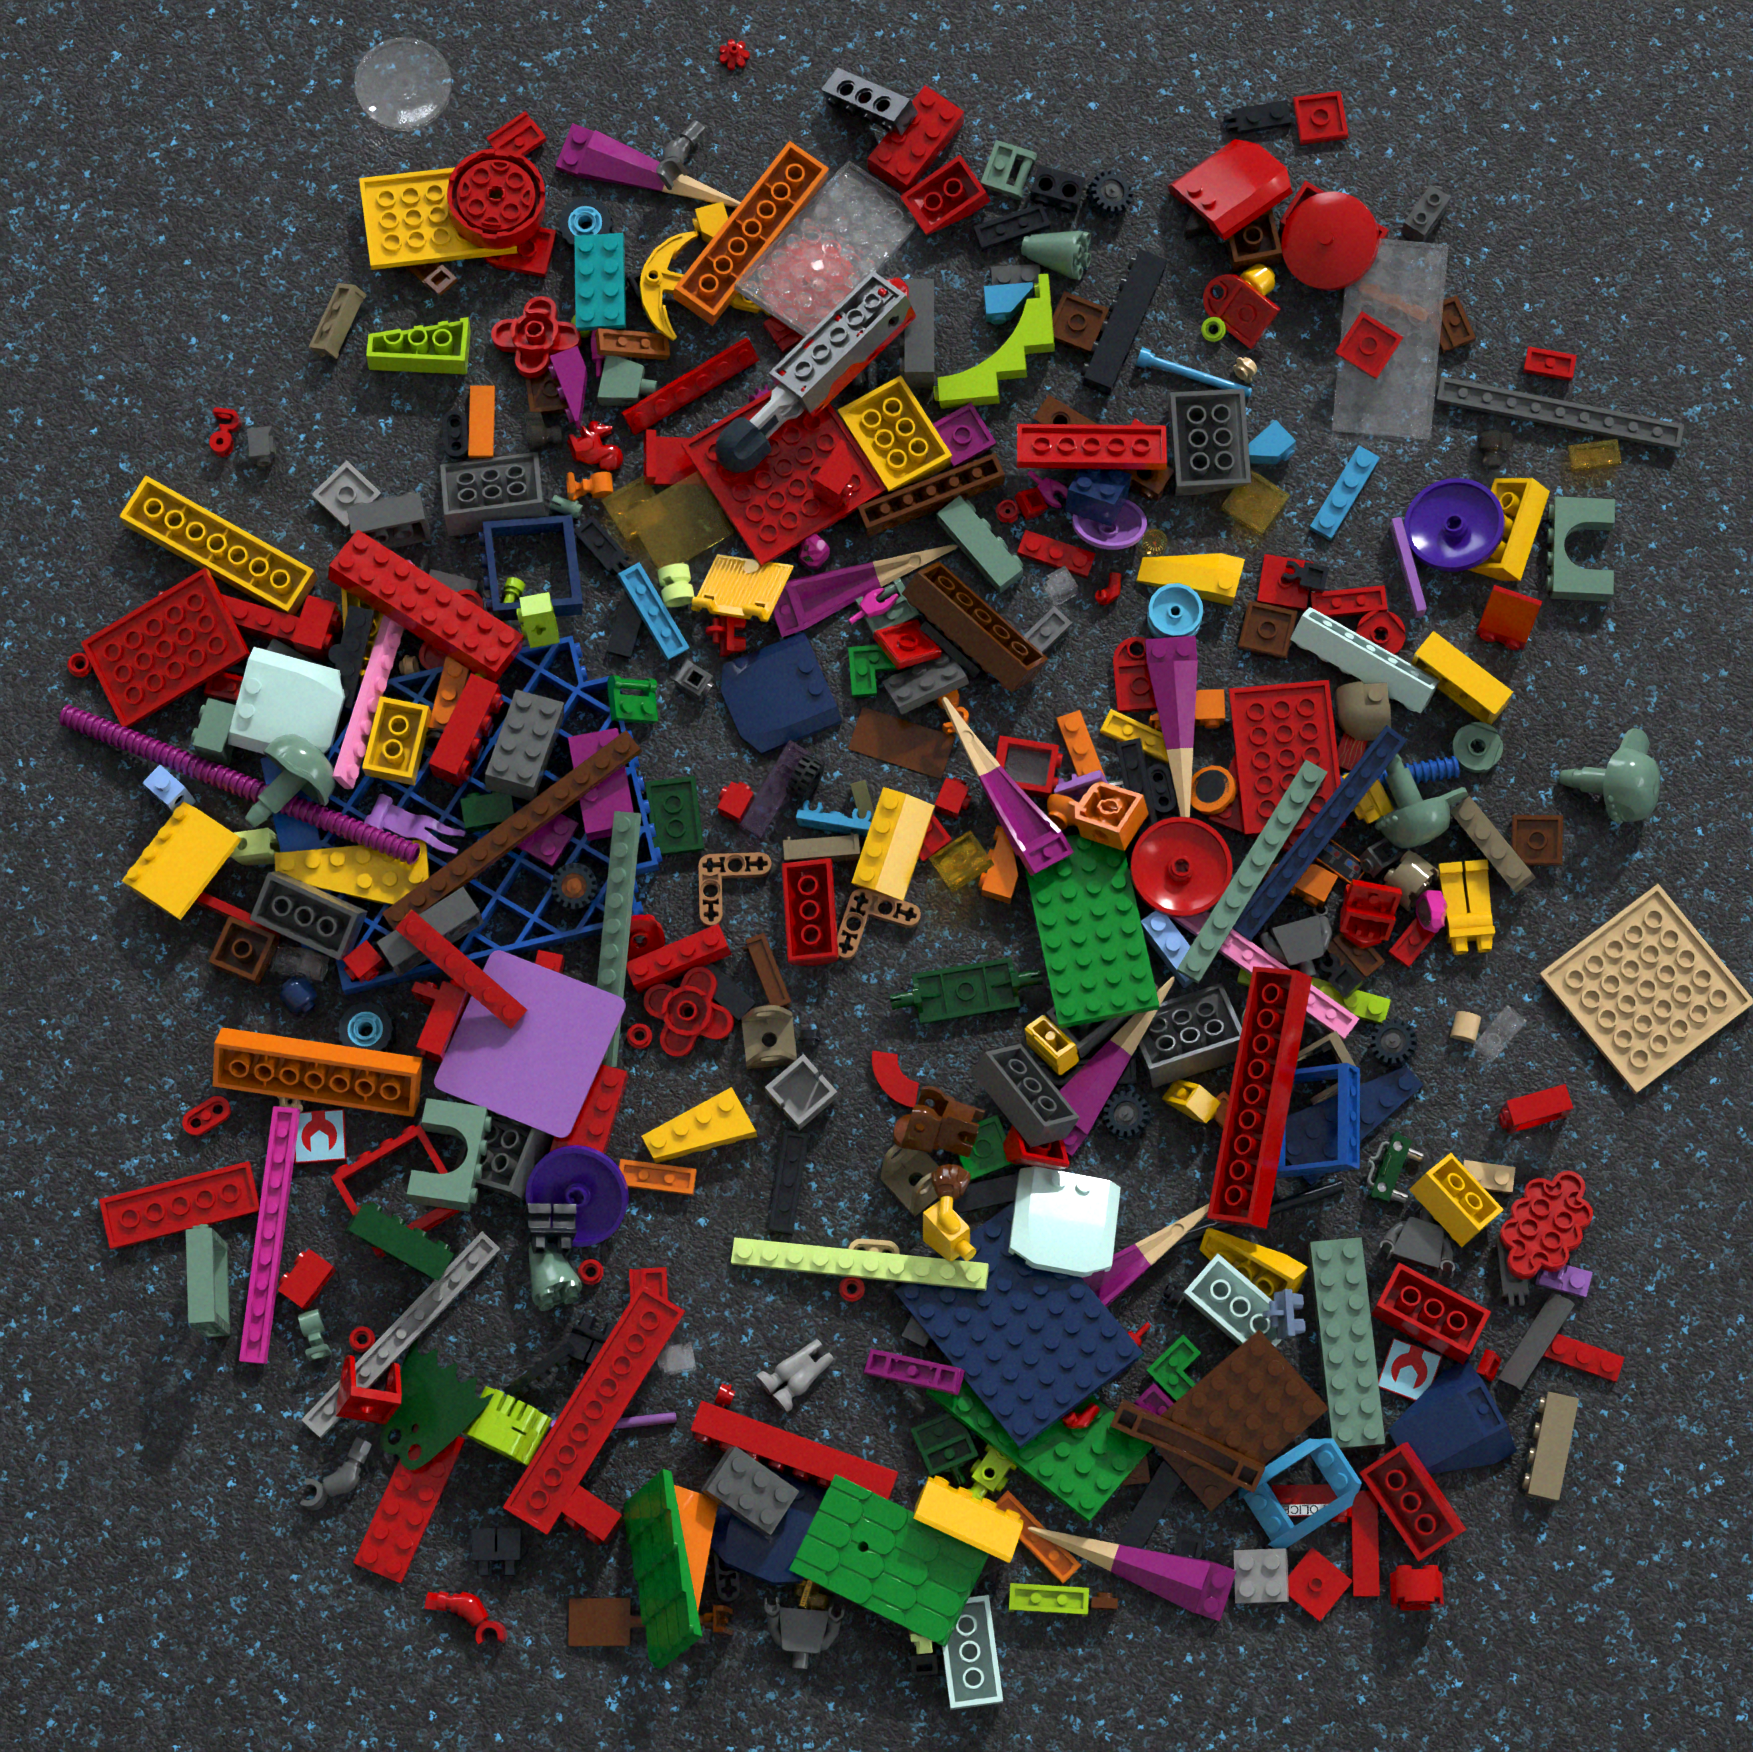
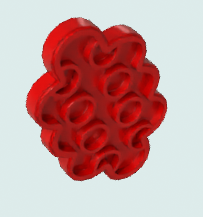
M1563 1171L1558 1173L1552 1182L1544 1178L1533 1179L1525 1187L1524 1198L1518 1199L1512 1204L1510 1210L1511 1219L1502 1225L1499 1238L1503 1247L1510 1251L1506 1262L1509 1272L1514 1277L1530 1279L1539 1272L1540 1268L1548 1272L1562 1270L1567 1264L1569 1252L1576 1250L1580 1246L1583 1238L1582 1230L1590 1225L1593 1210L1590 1204L1582 1199L1586 1188L1585 1182L1579 1174L1572 1171Z

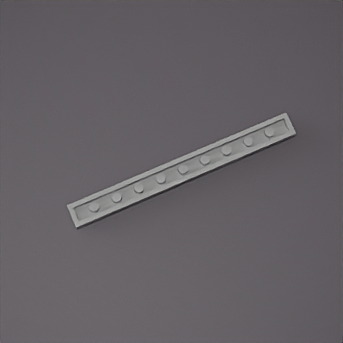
M481 1232L446 1268L441 1279L438 1282L434 1281L355 1363L356 1387L369 1389L501 1251L487 1235ZM340 1380L302 1418V1421L320 1438L341 1418L336 1416Z

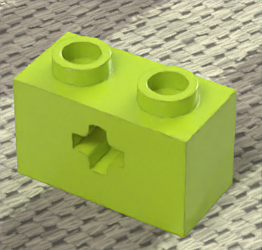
M549 592L520 597L521 608L516 609L519 623H524L521 624L522 635H524L523 639H528L530 648L560 643L557 621Z

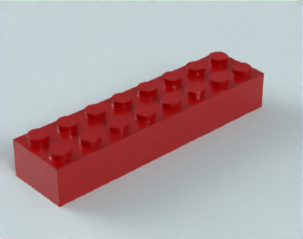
M360 530L354 533L329 565L328 579L472 672L480 674L486 680L496 683L522 649L524 635Z
M702 1400L690 1429L692 1435L695 1436V1441L709 1447L711 1443L717 1444L722 1452H726L729 1447L736 1446L756 1461L768 1463L770 1469L783 1473L784 1469L793 1472L794 1478L804 1482H808L810 1478L817 1481V1486L826 1490L830 1487L836 1474L890 1501L898 1480L897 1471Z

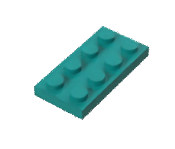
M610 233L574 236L577 331L597 330L598 328H626L624 234Z

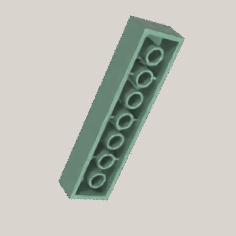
M1362 1237L1310 1242L1308 1254L1325 1404L1329 1408L1326 1411L1329 1438L1334 1439L1341 1451L1383 1447L1385 1445Z

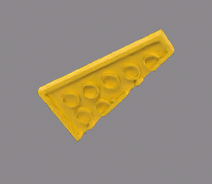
M422 840L412 841L413 844L418 843L420 845L419 857L412 865L407 864V861L401 862L400 858L394 859L393 855L391 857L386 856V852L381 854L378 850H372L371 847L366 848L365 845L274 853L275 871H280L315 888L323 889V891L337 892L354 898L393 905L429 878L427 843Z

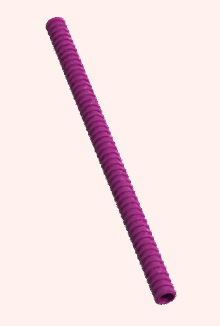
M66 705L60 713L59 723L62 726H67L69 729L73 728L74 731H80L82 734H87V736L94 737L97 740L100 739L102 742H107L109 745H114L117 748L121 747L122 750H128L129 753H135L137 756L142 755L144 759H149L151 762L155 761L156 764H162L171 770L176 769L177 772H183L184 775H190L191 778L197 777V780H204L206 784L211 783L214 787L218 785L219 789H225L226 792H232L234 795L238 794L239 797H245L246 800H252L254 803L260 800L258 796L270 785H266L265 782H259L257 779L252 780L250 776L245 777L244 774H238L237 771H231L230 768L224 769L222 765L217 766L215 762L210 763L207 759L203 760L202 757H196L195 754H189L187 751L183 752L182 749H176L167 743L162 744L159 740L155 741L152 737L148 738L147 735H141V733L134 732L132 729L128 730L127 727H121L112 721L107 722L104 718L100 719L99 716H93L92 713H87L84 710L80 711L79 708H73L72 705ZM297 795L280 810L281 814H287L289 817L294 816L296 820L301 819L302 822H308L309 825H315L316 828L322 827L324 831L329 830L331 834L336 833L337 836H343L344 839H350L351 842H357L359 845L364 844L366 848L371 847L372 850H378L381 854L386 852V856L391 857L393 855L394 859L400 858L401 862L407 861L409 865L414 864L420 854V845L418 843L413 844L412 841H406L402 837L399 839L397 835L392 836L390 832L385 833L382 829L378 830L377 827H371L370 824H364L355 818L350 819L347 815L343 816L342 813H336L335 810L321 807L320 804L315 805L314 802H308L307 799H301Z

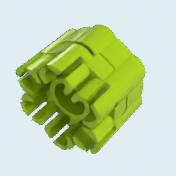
M485 1386L480 1398L490 1394L494 1395L489 1404L462 1431V1434L517 1463L529 1466L553 1419L530 1405L525 1407L526 1403L520 1400L514 1403L516 1400L510 1395L505 1397V1393L500 1390Z

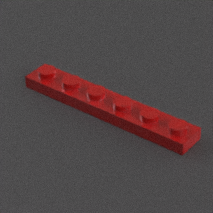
M746 337L621 413L631 432L636 435L759 361V358L750 340Z
M412 909L395 927L400 934L510 1029L526 1013L527 1009Z

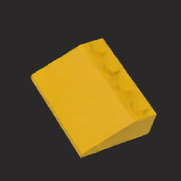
M901 375L837 410L888 492L927 479L951 465V452Z
M183 801L174 810L173 815L158 831L150 845L144 849L140 858L128 870L122 882L141 898L181 920L242 839L197 808Z
M928 1476L915 1504L913 1518L1010 1563L1023 1528V1520L1020 1519L1021 1515L1010 1509H1006L1004 1512L996 1508L997 1504L989 1499L983 1498L982 1501L972 1497L973 1493L963 1487H959L957 1490L949 1486V1481L942 1477L935 1476L931 1478Z

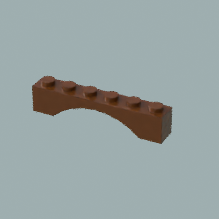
M1125 1399L1121 1400L1110 1426L1197 1463L1229 1482L1253 1493L1265 1470L1264 1464Z

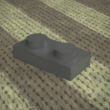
M1040 264L991 267L992 285L1033 282V291H1035L1034 283H1039Z

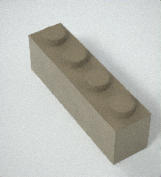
M1470 796L1450 811L1515 893L1519 892L1536 878Z
M1549 1391L1545 1394L1544 1398L1540 1397L1537 1412L1541 1413L1539 1423L1535 1422L1532 1438H1536L1535 1446L1529 1449L1527 1463L1531 1464L1529 1474L1525 1473L1522 1483V1489H1526L1525 1496L1553 1503L1559 1501L1579 1398Z

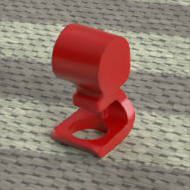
M215 407L212 411L214 418L232 420L229 424H219L220 431L213 433L209 439V445L213 453L222 458L232 453L234 440L230 433L237 432L242 423L235 410Z

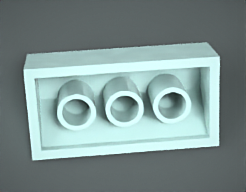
M1219 1254L1211 1260L1183 1293L1182 1297L1239 1346L1258 1329L1263 1332L1275 1347L1282 1341V1339H1277L1276 1327L1271 1328L1270 1318H1263L1262 1315L1263 1311L1270 1310L1269 1301L1272 1300Z

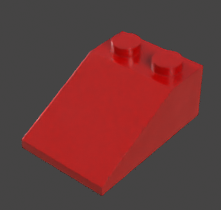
M958 155L900 196L926 236L972 215L991 202L988 194L961 155Z
M1494 585L1476 634L1488 642L1498 641L1504 643V646L1511 650H1523L1542 601Z

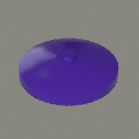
M1450 478L1435 482L1418 493L1407 509L1404 528L1412 553L1422 563L1437 570L1457 572L1476 567L1486 561L1496 551L1504 535L1505 519L1498 498L1489 488L1470 479Z
M564 1146L549 1152L536 1164L526 1185V1204H551V1209L553 1204H576L575 1228L577 1233L572 1244L574 1247L591 1246L607 1239L619 1227L628 1208V1187L619 1167L607 1155L586 1146Z

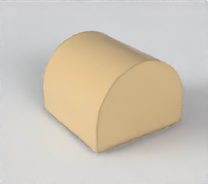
M1457 1011L1450 1038L1475 1044L1481 1017L1470 1012Z

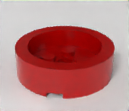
M494 148L475 152L463 159L450 175L447 188L449 218L455 230L473 245L494 250L518 246L531 238L543 221L545 214V186L542 176L530 160L514 151H495ZM494 190H498L503 195L501 199L490 198L489 194Z

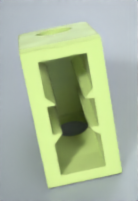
M262 828L234 832L242 840L229 857H232L242 865L275 864L274 853H281L277 834L271 829Z

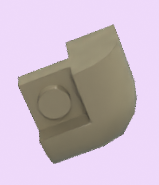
M1363 681L1345 684L1337 688L1335 702L1338 724L1346 734L1355 738L1354 740H1375L1386 725L1391 728V711L1387 683L1363 684Z

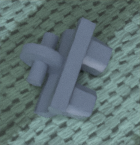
M1283 1289V1291L1275 1292L1274 1301H1269L1270 1310L1262 1312L1263 1318H1270L1271 1328L1276 1327L1277 1339H1287L1306 1331L1304 1319H1294V1310L1303 1308V1295L1292 1293V1289Z

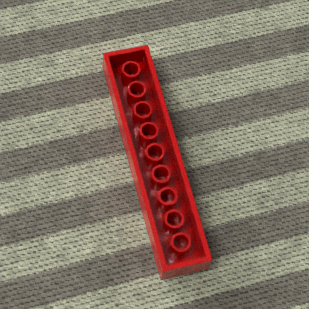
M1253 966L1207 1218L1220 1223L1267 1229L1312 982L1311 976L1298 970Z

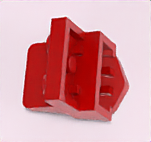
M1352 879L1351 884H1347L1344 889L1339 931L1343 933L1347 940L1360 949L1378 945L1383 940L1388 941L1396 921L1395 912L1402 896L1401 888Z

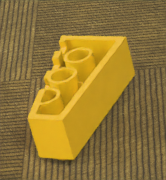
M731 1087L641 1137L654 1162L659 1163L686 1156L690 1153L709 1150L716 1146L732 1144L747 1138L751 1139L757 1137V1133Z

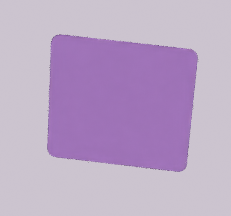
M494 951L490 954L483 972L523 1005L527 1011L510 1029L471 996L435 1076L434 1084L440 1091L475 1105L487 1107L490 1111L555 1137L565 1138L573 1129L625 1011L626 1003L621 997L504 951Z

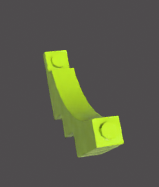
M1038 274L1039 283H1034L1036 298L1026 300L1018 325L1005 344L996 353L964 372L937 378L938 386H934V399L939 401L941 409L964 407L969 403H972L973 406L1000 403L998 380L1026 378V354L1055 351L1048 274Z

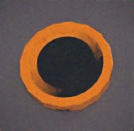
M1211 765L1202 768L1192 777L1191 805L1200 813L1206 815L1223 812L1227 809L1226 806L1235 799L1237 792L1236 780L1228 770L1221 766Z

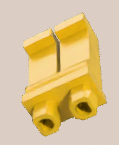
M1488 859L1465 861L1463 867L1462 862L1438 864L1437 870L1440 871L1438 877L1439 890L1442 892L1447 903L1445 925L1448 935H1446L1447 943H1451L1454 955L1468 953V941H1476L1477 952L1479 953L1490 952L1492 949L1495 927L1493 926Z

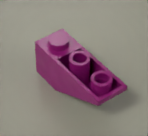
M578 346L551 355V365L548 366L552 379H558L560 384L556 389L561 402L566 400L569 407L565 409L569 423L574 422L576 428L580 429L588 374Z

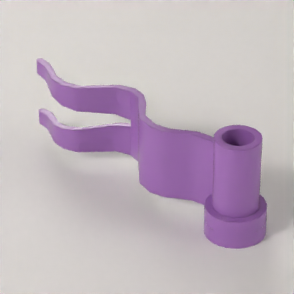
M379 794L371 814L367 815L364 824H370L371 827L375 826L378 830L385 828L405 838L420 839L435 849L452 854H457L458 849L439 841L425 830V827L449 836L464 837L466 831L445 826L430 816L415 815L392 805L393 799L384 794Z

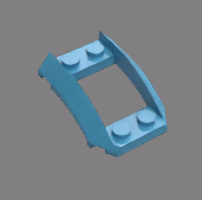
M1309 1438L1267 1465L1254 1493L1240 1486L1238 1487L1239 1499L1244 1498L1271 1540L1268 1545L1275 1549L1288 1548L1351 1507L1362 1482L1333 1438ZM1310 1454L1338 1498L1294 1526L1267 1482Z

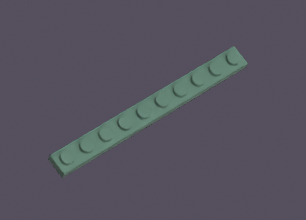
M1305 760L1178 966L1177 972L1199 984L1325 779L1327 771Z
M614 811L597 988L623 999L641 813ZM621 1020L601 1063L603 1065L617 1067Z

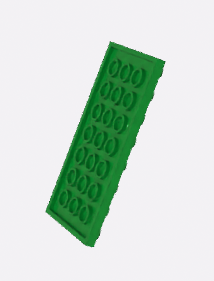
M1080 834L1065 837L1074 851L1072 855L1033 876L1029 874L1025 867L1059 1029L1159 1010V1000L1125 851L1083 838Z
M962 1380L958 1396L930 1389L926 1390L927 1396L1088 1524L1154 1445L1110 1426L1115 1413L1092 1395L1071 1411L1082 1413L1089 1403L1097 1405L1100 1412L1088 1427L1069 1429L1063 1424L1061 1418L1022 1449H1019L964 1380Z

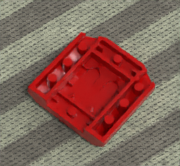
M1234 139L1167 186L1170 194L1182 204L1187 203L1208 221L1210 229L1224 241L1293 193L1287 168L1259 144Z

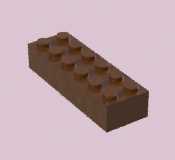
M939 561L918 571L902 592V595L907 598L911 606L918 608L924 613L929 622L936 624L944 631V635L948 639L955 641L962 647L966 655L973 657L985 672L991 673L999 680V684L1003 688L1011 692L1031 682L1048 661V658Z

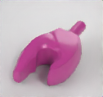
M592 330V361L596 363V377L601 378L602 363L605 362V355H597L595 337L597 330Z
M1030 470L1027 475L1039 484L1038 489L1045 502L1052 507L1061 508V504L1053 496L1059 493L1063 498L1067 499L1068 488L1063 483L1048 477L1042 480Z
M878 588L872 590L861 600L859 605L861 611L848 619L849 623L852 625L864 615L866 618H872L884 614L895 604L898 594H894L883 603H879L876 599L884 593L885 589Z

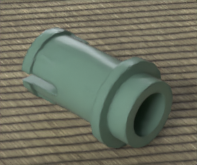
M554 495L552 501L561 504V506L551 503L550 510L565 515H572V519L580 517L583 505L579 504V501L573 502Z

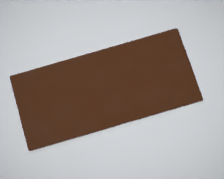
M862 707L848 749L941 779L956 737Z

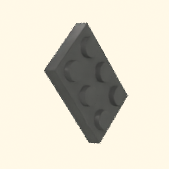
M944 652L941 653L940 658L916 664L910 669L892 675L890 678L882 681V684L902 715L969 684L959 664Z

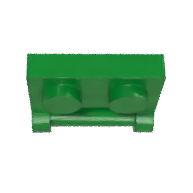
M617 675L609 676L607 687L611 721L646 724L658 722L655 696L657 682L655 679L634 680L623 679ZM620 688L643 690L644 696L620 694Z

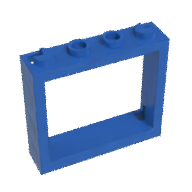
M1349 1063L1295 1070L1293 1084L1338 1078V1160L1285 1166V1125L1276 1174L1277 1178L1360 1169V1068Z

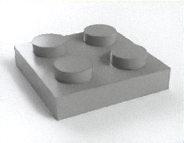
M345 461L312 493V497L348 530L350 524L346 507H351L360 502H375L382 497V493L348 461Z
M1286 1548L1234 1550V1570H1237L1234 1578L1236 1604L1289 1602Z

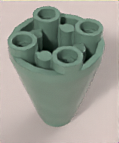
M1084 231L1035 234L1030 237L1025 236L1022 242L1021 253L1023 256H1027L1028 259L1063 276L1080 280L1084 267L1088 268L1091 262V253H1087L1091 234Z
M529 1243L531 1294L534 1304L539 1307L540 1311H547L553 1308L554 1305L563 1302L571 1304L579 1299L578 1293L583 1286L564 1256L557 1253L556 1245L548 1243L546 1253L534 1254L531 1243Z

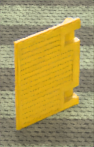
M717 554L697 597L692 599L691 609L700 612L701 608H707L711 614L751 619L753 615L758 616L760 621L768 622L794 566L768 562L760 567L758 562L753 559Z

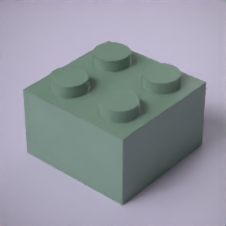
M208 698L206 705L203 704L199 712V719L201 720L198 728L193 730L191 742H193L198 755L203 759L229 766L235 746L228 744V736L236 705Z

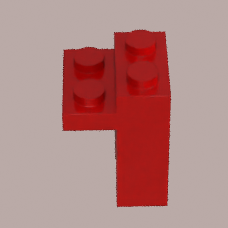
M451 980L450 983L443 981L439 990L437 989L438 986L431 982L423 981L421 984L415 981L412 992L416 1000L432 1007L416 1047L421 1051L422 1057L441 1064L469 1003L470 996L454 980Z

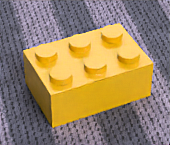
M382 696L379 697L362 766L366 776L415 786L427 737L426 732L429 729L428 726L432 715L429 706Z
M1452 1153L1426 1172L1409 1189L1415 1198L1461 1247L1482 1231L1504 1210Z

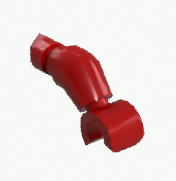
M428 1592L424 1609L444 1612L447 1609H451V1613H458V1616L463 1617L473 1628L477 1626L476 1641L478 1645L486 1641L484 1633L488 1628L496 1630L497 1640L505 1643L507 1639L505 1626L498 1621H488L489 1615L477 1596L467 1592H462L461 1594L454 1593L453 1596H450L449 1592Z

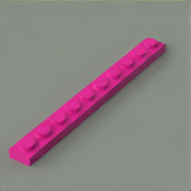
M273 1106L240 1349V1362L267 1364L301 1111L298 1108Z

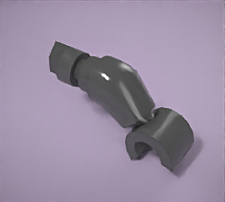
M696 120L680 134V137L668 143L663 151V161L656 168V173L668 190H672L674 187L673 181L678 176L689 174L683 165L684 160L688 157L690 147H694L699 141L698 135L705 128Z
M356 1437L347 1454L348 1461H344L342 1467H338L335 1473L324 1478V1483H320L315 1479H305L306 1485L310 1489H317V1494L312 1500L303 1499L300 1504L307 1510L315 1511L325 1505L328 1498L327 1495L333 1497L352 1491L360 1480L358 1475L361 1468L359 1466L360 1464L364 1465L372 1444Z

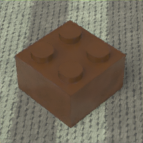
M1272 208L1225 240L1232 273L1245 271L1254 264L1260 263L1270 266L1280 264L1282 249Z
M229 916L208 962L213 969L259 987L280 941L275 934Z

